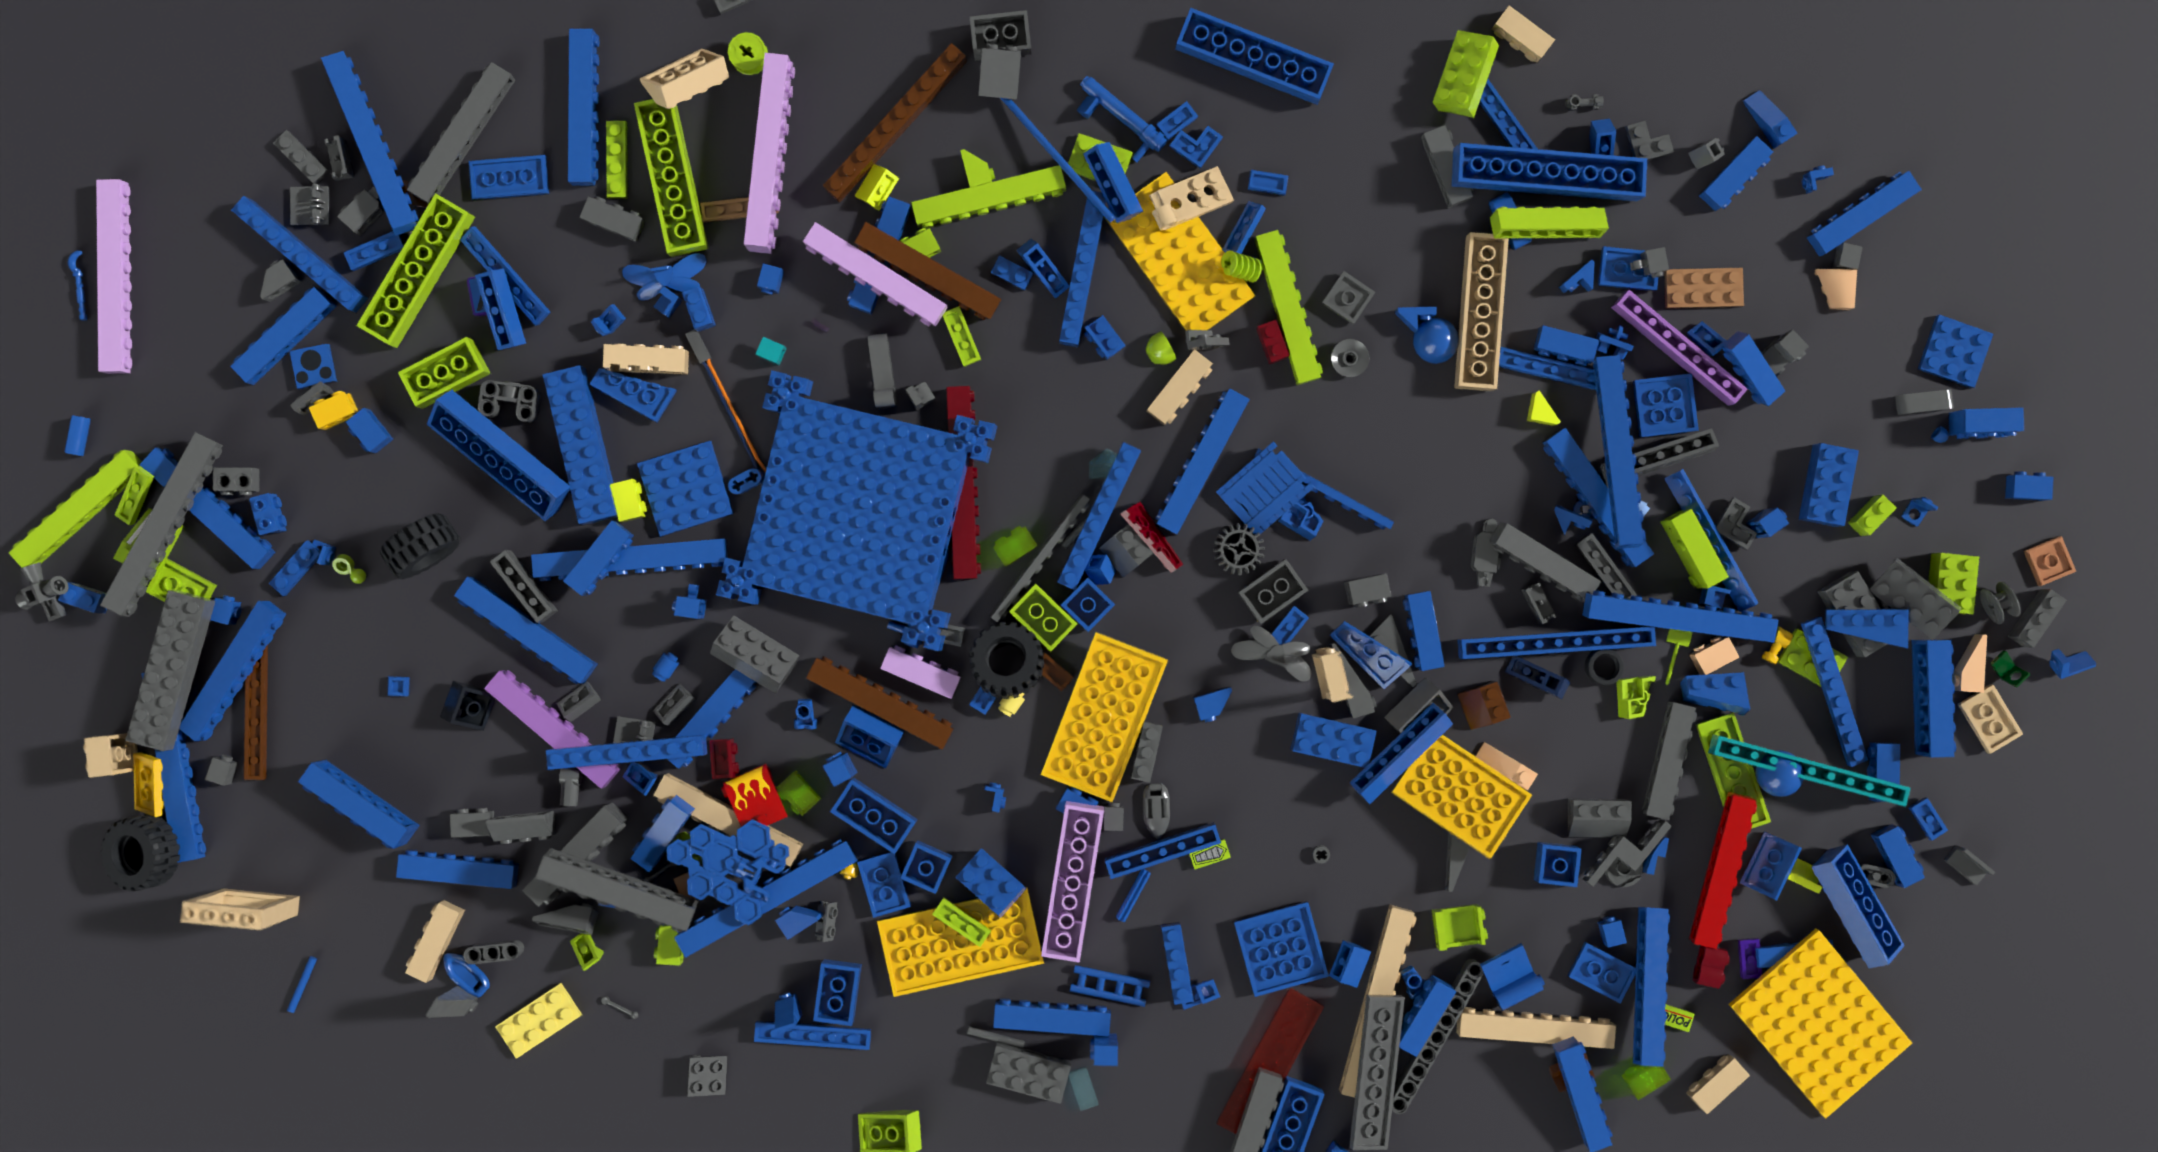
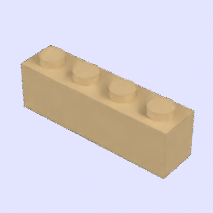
M1194 350L1146 412L1164 426L1167 422L1171 424L1177 416L1175 414L1176 410L1179 407L1183 409L1189 401L1187 396L1190 392L1194 394L1201 386L1198 383L1201 378L1204 377L1206 379L1212 372L1210 367L1213 363Z
M445 900L434 905L431 910L432 917L423 927L422 931L424 934L414 946L416 951L406 963V967H408L405 972L406 974L425 983L433 979L463 916L464 909Z

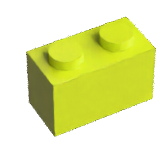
M629 479L610 484L619 522H627L645 517L647 508L645 502L641 500L642 488L637 480Z

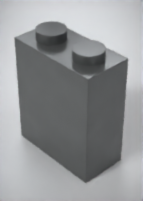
M988 43L986 47L982 46L979 96L1017 99L1021 50H1017V46L1006 45V49L998 48L997 44Z

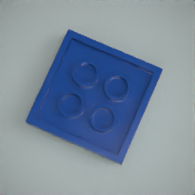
M1937 315L1918 370L1971 389L1975 388L1993 333L1942 315Z
M1692 374L1633 381L1639 438L1699 431Z

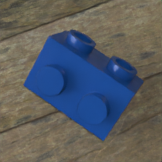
M266 493L249 499L259 535L287 531V521L285 516L282 515V503L277 494Z

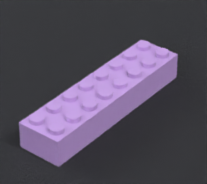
M1066 801L1041 954L1043 957L1080 962L1104 814L1103 806Z

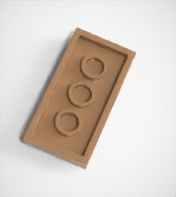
M1743 268L1669 269L1664 272L1665 309L1744 306Z

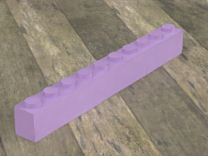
M120 179L96 180L98 372L107 374L130 373V368L132 367V359L130 357V349L132 348V340L130 339V330L132 328L130 311L132 309L130 291L132 286L129 280V273L131 272V264L129 262V254L131 253V245L129 243V235L131 233L129 215L131 214L129 196L131 190L129 183Z

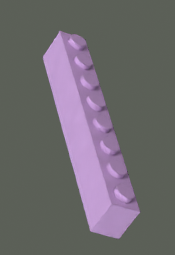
M816 222L803 241L807 246L806 250L814 255L819 253L823 256L822 260L830 265L835 263L839 266L838 270L846 275L851 273L855 276L854 280L861 285H870L872 287L871 291L877 295H886L889 297L887 301L895 306L900 304L905 307L903 311L911 316L916 314L921 318L920 322L928 327L931 324L936 327L948 308L945 303Z

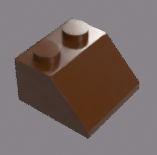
M1490 681L1457 694L1470 730L1493 725L1511 718L1497 681Z

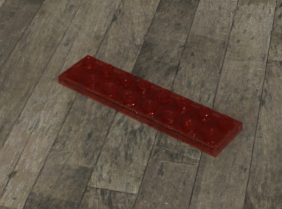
M1289 987L1216 1122L1218 1125L1236 1134L1258 1067L1281 1074L1282 1081L1285 1080L1319 1018L1324 1005Z

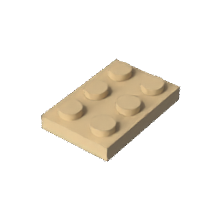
M1990 684L1984 688V693L1977 692L1958 703L1959 708L1988 754L1995 752L2023 735L1994 685Z

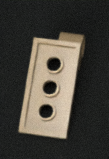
M1218 166L1149 195L1155 207L1152 214L1161 231L1180 225L1231 204L1234 201ZM1204 188H1211L1213 195L1205 194ZM1193 194L1196 197V202H1190L1187 195ZM1171 201H1177L1180 208H1172Z

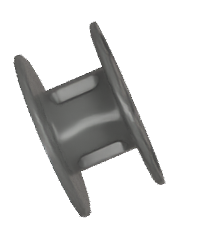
M1997 583V594L1995 595L1987 589L1980 591V600L1984 611L1996 624L2004 622L2003 612L2005 611L2013 617H2018L2021 614L2019 601L2013 590L2006 583Z

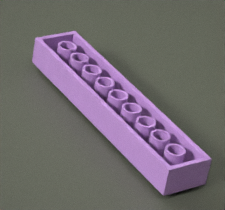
M765 53L744 238V245L749 252L772 254V249L776 248L774 230H778L779 223L778 218H776V211H780L781 200L778 199V194L782 192L783 187L780 175L784 173L785 162H783L782 157L787 151V143H785V135L788 136L789 132L787 116L790 117L791 105H789V98H792L793 95L791 79L795 77L793 62L790 61L788 55Z

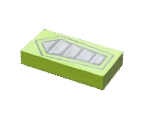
M1222 839L1220 844L1189 854L1194 870L1231 858L1225 839Z

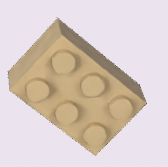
M127 733L85 738L83 748L87 758L85 768L88 778L134 771L133 753H138L137 744L125 741Z

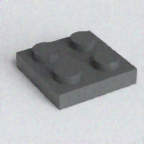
M1343 271L1322 304L1354 325L1375 294V291Z

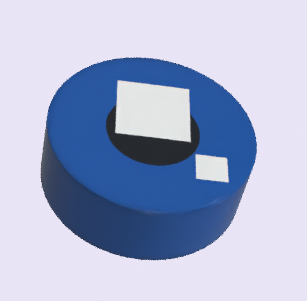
M1576 502L1573 511L1590 517L1587 511L1590 508L1587 503Z

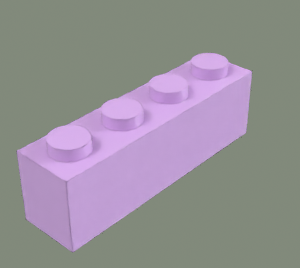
M897 645L894 648L889 647L880 669L950 699L953 698L961 679L958 676L959 672L948 668L946 671L940 668L941 664L932 660L930 663L923 661L922 656L913 653L912 656L906 654V649Z

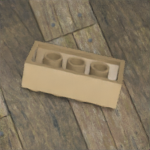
M700 49L640 78V81L656 104L670 109L674 108L681 101L690 100L695 94L706 92L708 88L722 84L724 80L729 78L724 56Z

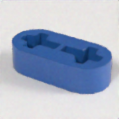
M749 469L732 478L728 483V488L733 494H743L760 485L764 480V474L759 469ZM752 473L758 474V477H756L757 481H748L753 476ZM744 481L745 484L740 486V490L734 488L736 482L741 483Z

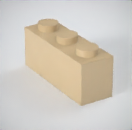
M1510 5L1492 28L1497 37L1504 38L1513 49L1522 51L1528 60L1535 61L1536 63L1539 62L1555 41L1554 38Z
M1728 1054L1721 1057L1717 1061V1065L1712 1069L1705 1071L1703 1077L1698 1082L1692 1083L1686 1093L1703 1112L1708 1114L1750 1075L1735 1058Z

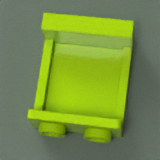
M1472 904L1432 909L1436 948L1439 951L1457 946L1486 945L1485 940L1488 939L1487 929L1483 927L1485 912L1484 909H1481V906Z

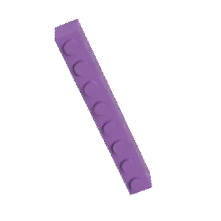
M1632 291L1624 292L1611 307L1684 370L1692 374L1696 380L1727 406L1736 404L1747 391L1743 384Z
M509 670L499 671L484 688L553 748L591 745L586 735L581 732L577 733L573 729V724L567 720L563 721L555 709H549L540 696H534L529 692L531 689L526 684H520L515 680L516 676ZM618 763L576 767L601 789L606 787L621 770L617 767Z

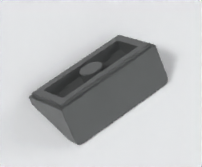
M586 681L556 704L563 717L572 722L601 699L591 684Z
M678 684L653 712L663 724L670 727L696 699L681 684Z

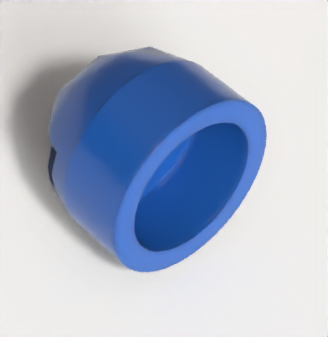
M1942 426L1937 427L1931 435V439L1937 443L1946 442L1949 438L1948 431Z

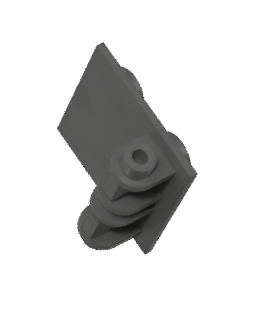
M312 184V187H290V225H329V186Z
M617 716L613 743L653 739L656 722Z
M693 1055L692 1058H689L687 1097L725 1095L727 1056L701 1057V1055Z

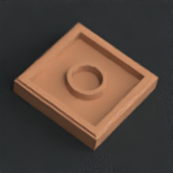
M2062 536L2024 550L2038 586L2077 572Z

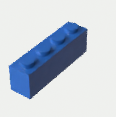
M1756 136L1750 140L1699 196L1714 211L1720 208L1725 209L1732 202L1730 198L1734 194L1738 195L1745 188L1743 184L1747 180L1750 182L1758 174L1756 170L1760 166L1763 168L1771 160L1769 156L1774 151Z
M1110 142L1097 144L1083 153L1111 213L1115 216L1116 223L1130 220L1143 212Z
M504 269L475 275L497 349L502 350L526 344Z
M1737 331L1721 345L1725 352L1724 357L1733 364L1734 372L1742 378V384L1752 393L1751 397L1757 404L1769 406L1785 392V389L1749 334Z
M611 520L563 582L581 596L592 594L597 587L595 584L598 580L604 579L609 571L607 569L611 564L614 565L621 556L619 554L623 549L626 550L632 544L633 540L631 539L634 535L617 521Z
M1431 591L1405 595L1403 607L1405 611H1408L1409 618L1406 619L1408 630L1412 632L1410 644L1412 649L1415 648L1416 656L1413 657L1415 667H1418L1419 671L1445 667Z
M677 795L672 800L668 798L661 807L664 809L661 814L658 813L652 820L654 825L652 828L648 827L642 835L643 841H639L632 850L635 853L630 859L648 872L658 864L666 852L667 846L673 842L695 810L694 807Z
M1176 922L1161 925L1174 1005L1194 1002L1181 924Z
M1431 975L1425 981L1422 992L1416 996L1411 1010L1403 1018L1399 1048L1416 1057L1418 1056L1457 992L1450 984L1434 975Z

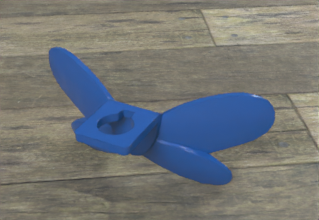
M695 253L681 259L673 267L663 266L651 269L641 265H627L623 268L622 273L623 277L630 283L643 286L637 292V297L639 300L644 301L658 295L663 286H668L681 292L700 287V284L691 279V277L705 267L706 258L703 254Z

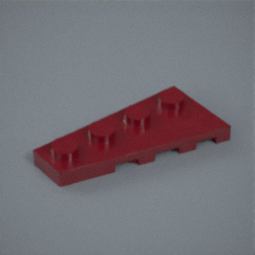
M1141 502L1121 513V516L1170 573L1183 565Z

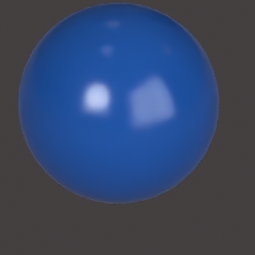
M1431 318V320L1422 322L1413 336V345L1416 353L1420 358L1429 363L1446 362L1453 357L1458 348L1459 335L1452 323L1442 318Z
M1776 750L1777 752L1795 756L1787 751ZM1768 753L1759 763L1777 767L1775 771L1756 766L1755 775L1759 786L1772 796H1789L1795 793L1804 781V779L1798 777V773L1804 775L1803 765L1799 761ZM1767 757H1776L1778 759L1777 764H1770L1767 761ZM1795 762L1797 764V768H1795L1790 763Z

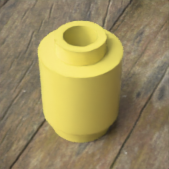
M1024 693L1019 694L1018 698L1009 696L1008 699H1002L998 709L1011 717L1025 701L1023 698Z

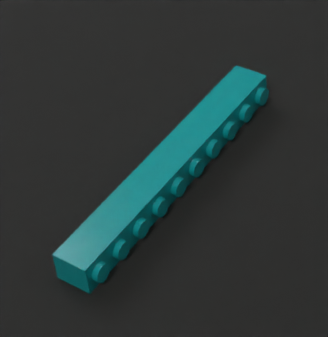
M1718 735L1712 736L1708 753L1773 771L1777 767L1759 763L1768 753L1799 761L1804 768V775L1798 773L1799 778L1905 807L1911 789L1903 785ZM1767 757V761L1770 764H1777L1778 759L1776 757ZM1795 762L1790 763L1795 768H1797V764Z

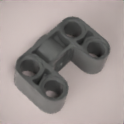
M487 380L480 387L478 411L485 417L495 418L500 414L502 401L516 402L517 418L526 423H533L538 418L541 394L537 388L529 385ZM494 385L495 392L490 395L488 389ZM532 390L533 397L530 400H528L526 398V394L528 391ZM491 404L493 409L487 414L486 407ZM529 409L531 412L530 417L525 419L524 411Z

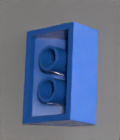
M853 705L843 721L835 743L887 768L903 736L904 730Z

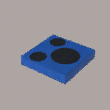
M330 344L290 351L297 389L312 387L320 381L324 384L337 382Z

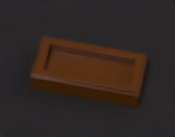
M1044 653L1042 676L1062 692L1074 676Z

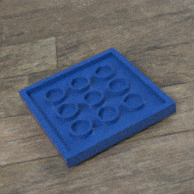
M712 441L637 463L660 537L734 514Z
M1308 901L1234 921L1254 997L1329 977Z

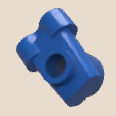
M798 699L795 710L797 718L794 719V728L816 729L817 719L814 718L812 699ZM803 706L807 707L809 711H805Z
M1410 965L1401 970V976L1406 984L1408 996L1410 999H1415L1422 992L1426 979H1422L1414 967Z

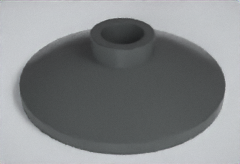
M1346 339L1339 342L1331 354L1333 368L1344 377H1356L1362 374L1368 367L1370 359L1366 346L1355 339ZM1351 356L1353 361L1347 362L1346 357Z

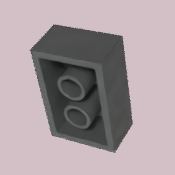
M1027 10L970 16L975 61L981 60L982 46L986 47L988 43L997 44L998 48L1005 49L1006 45L1017 46V50H1021V56L1032 55Z
M1284 559L1237 593L1258 623L1262 624L1306 593L1308 589L1287 559Z

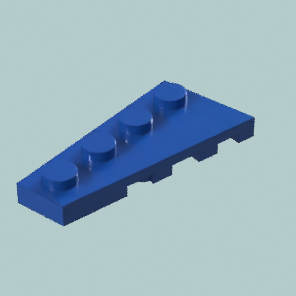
M601 368L598 369L590 382V386L656 423H658L677 392L674 388L649 383Z
M1825 609V629L1908 648V609Z
M1345 621L1330 634L1383 689L1389 686L1412 665L1410 661Z

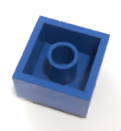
M1089 578L1061 604L1088 632L1115 605Z
M917 840L900 879L936 894L952 855Z
M1538 842L1534 880L1543 884L1577 887L1581 848L1572 845Z

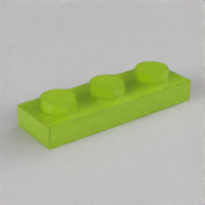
M958 306L946 311L943 314V318L963 366L966 367L980 361L981 357L960 307Z
M141 466L134 467L115 513L116 517L128 525L135 524L154 479V476Z
M945 898L942 899L932 914L979 947H981L991 932L985 925Z

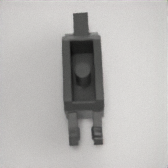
M1493 518L1485 520L1482 532L1477 533L1473 537L1470 567L1477 573L1478 586L1490 587L1493 573H1497V569L1500 568L1501 559L1498 558L1499 552L1494 550V545L1489 543L1498 525L1497 520Z

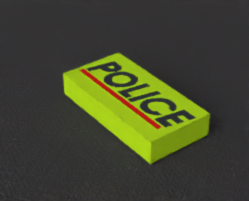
M1665 1004V1012L1667 1014L1665 1025L1689 1032L1695 1014Z

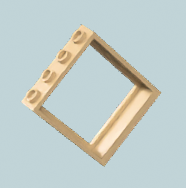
M221 889L184 901L181 922L261 930L297 916L300 896Z

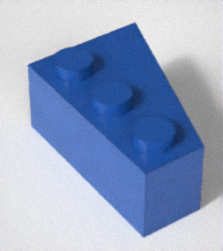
M1744 672L1685 676L1680 682L1683 701L1719 708L1722 711L1735 712L1742 716L1750 710Z

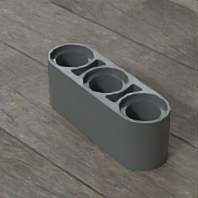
M1952 389L1895 396L1897 415L1954 408Z
M519 940L475 944L465 950L463 957L468 964L513 960L523 954L524 944ZM511 945L516 948V954L510 952ZM491 948L497 950V956L491 954ZM472 950L478 952V958L472 956Z

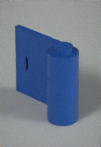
M1522 943L1480 964L1493 996L1502 1011L1544 990L1543 986L1545 983L1540 974L1536 975Z

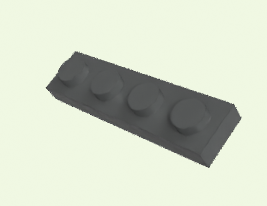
M1590 533L1575 544L1611 596L1612 593L1624 594V598H1630L1631 595L1637 596L1593 533Z

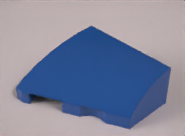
M1303 497L1285 512L1278 522L1311 541L1316 537L1323 520L1314 511L1311 502L1307 503Z

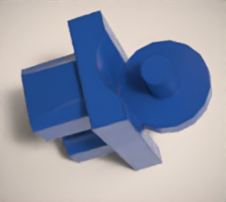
M1621 325L1616 330L1609 329L1608 333L1614 335L1613 337L1599 332L1596 336L1599 340L1598 351L1607 353L1610 344L1615 345L1616 348L1613 356L1620 355V359H1624L1628 350L1632 351L1634 346L1619 340L1620 338L1627 339L1628 334L1623 333L1624 327Z

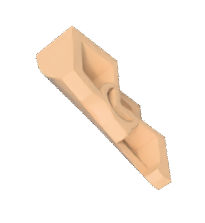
M1815 270V275H1818L1822 284V292L1827 296V304L1830 309L1851 310L1855 308L1857 270Z

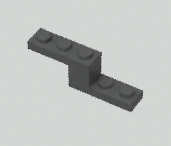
M1661 819L1654 822L1650 827L1651 831L1649 834L1643 836L1638 842V847L1621 835L1614 836L1609 841V847L1605 852L1602 851L1597 856V862L1593 867L1590 866L1585 871V877L1582 880L1594 887L1616 858L1631 870L1636 871L1671 828V825Z

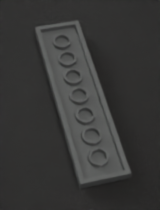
M1366 995L1349 1146L1352 1150H1388L1405 997L1402 995Z

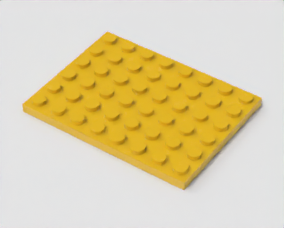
M1814 929L1728 1004L1825 1119L1912 1044L1910 1039L1818 929Z

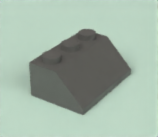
M1425 677L1384 718L1401 734L1432 703L1438 706L1446 715L1454 707L1441 690Z
M1568 798V837L1613 838L1614 836L1621 835L1626 838L1631 824L1632 801L1626 799Z
M554 811L497 816L486 820V825L493 841H500V844L512 843L513 839L527 842L531 841L532 837L546 840L551 839L550 836L556 834Z

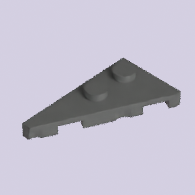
M1389 614L1369 637L1408 660L1393 616ZM1411 667L1400 675L1411 687L1414 688L1417 685Z

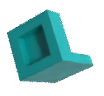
M763 337L756 355L780 365L787 348Z

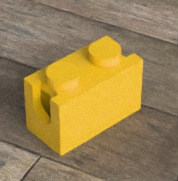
M337 391L331 394V398L317 400L313 406L309 407L318 429L327 430L350 419L359 412L350 393L346 394V392Z

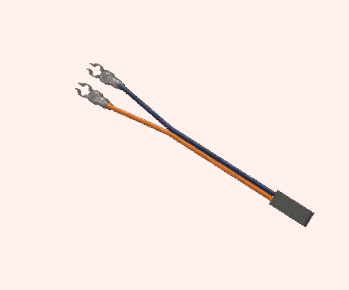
M693 329L685 335L699 363L704 365L752 460L754 468L759 469L758 462L764 473H766V467L758 457L711 364L710 359L712 358L699 332Z

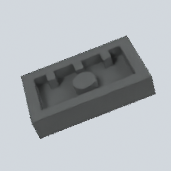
M1211 330L1185 331L1188 350H1214L1230 345L1229 338L1221 337L1220 334L1213 335Z

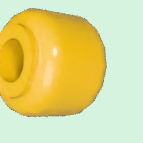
M857 862L839 872L844 876V879L851 880V878L858 876L859 867Z

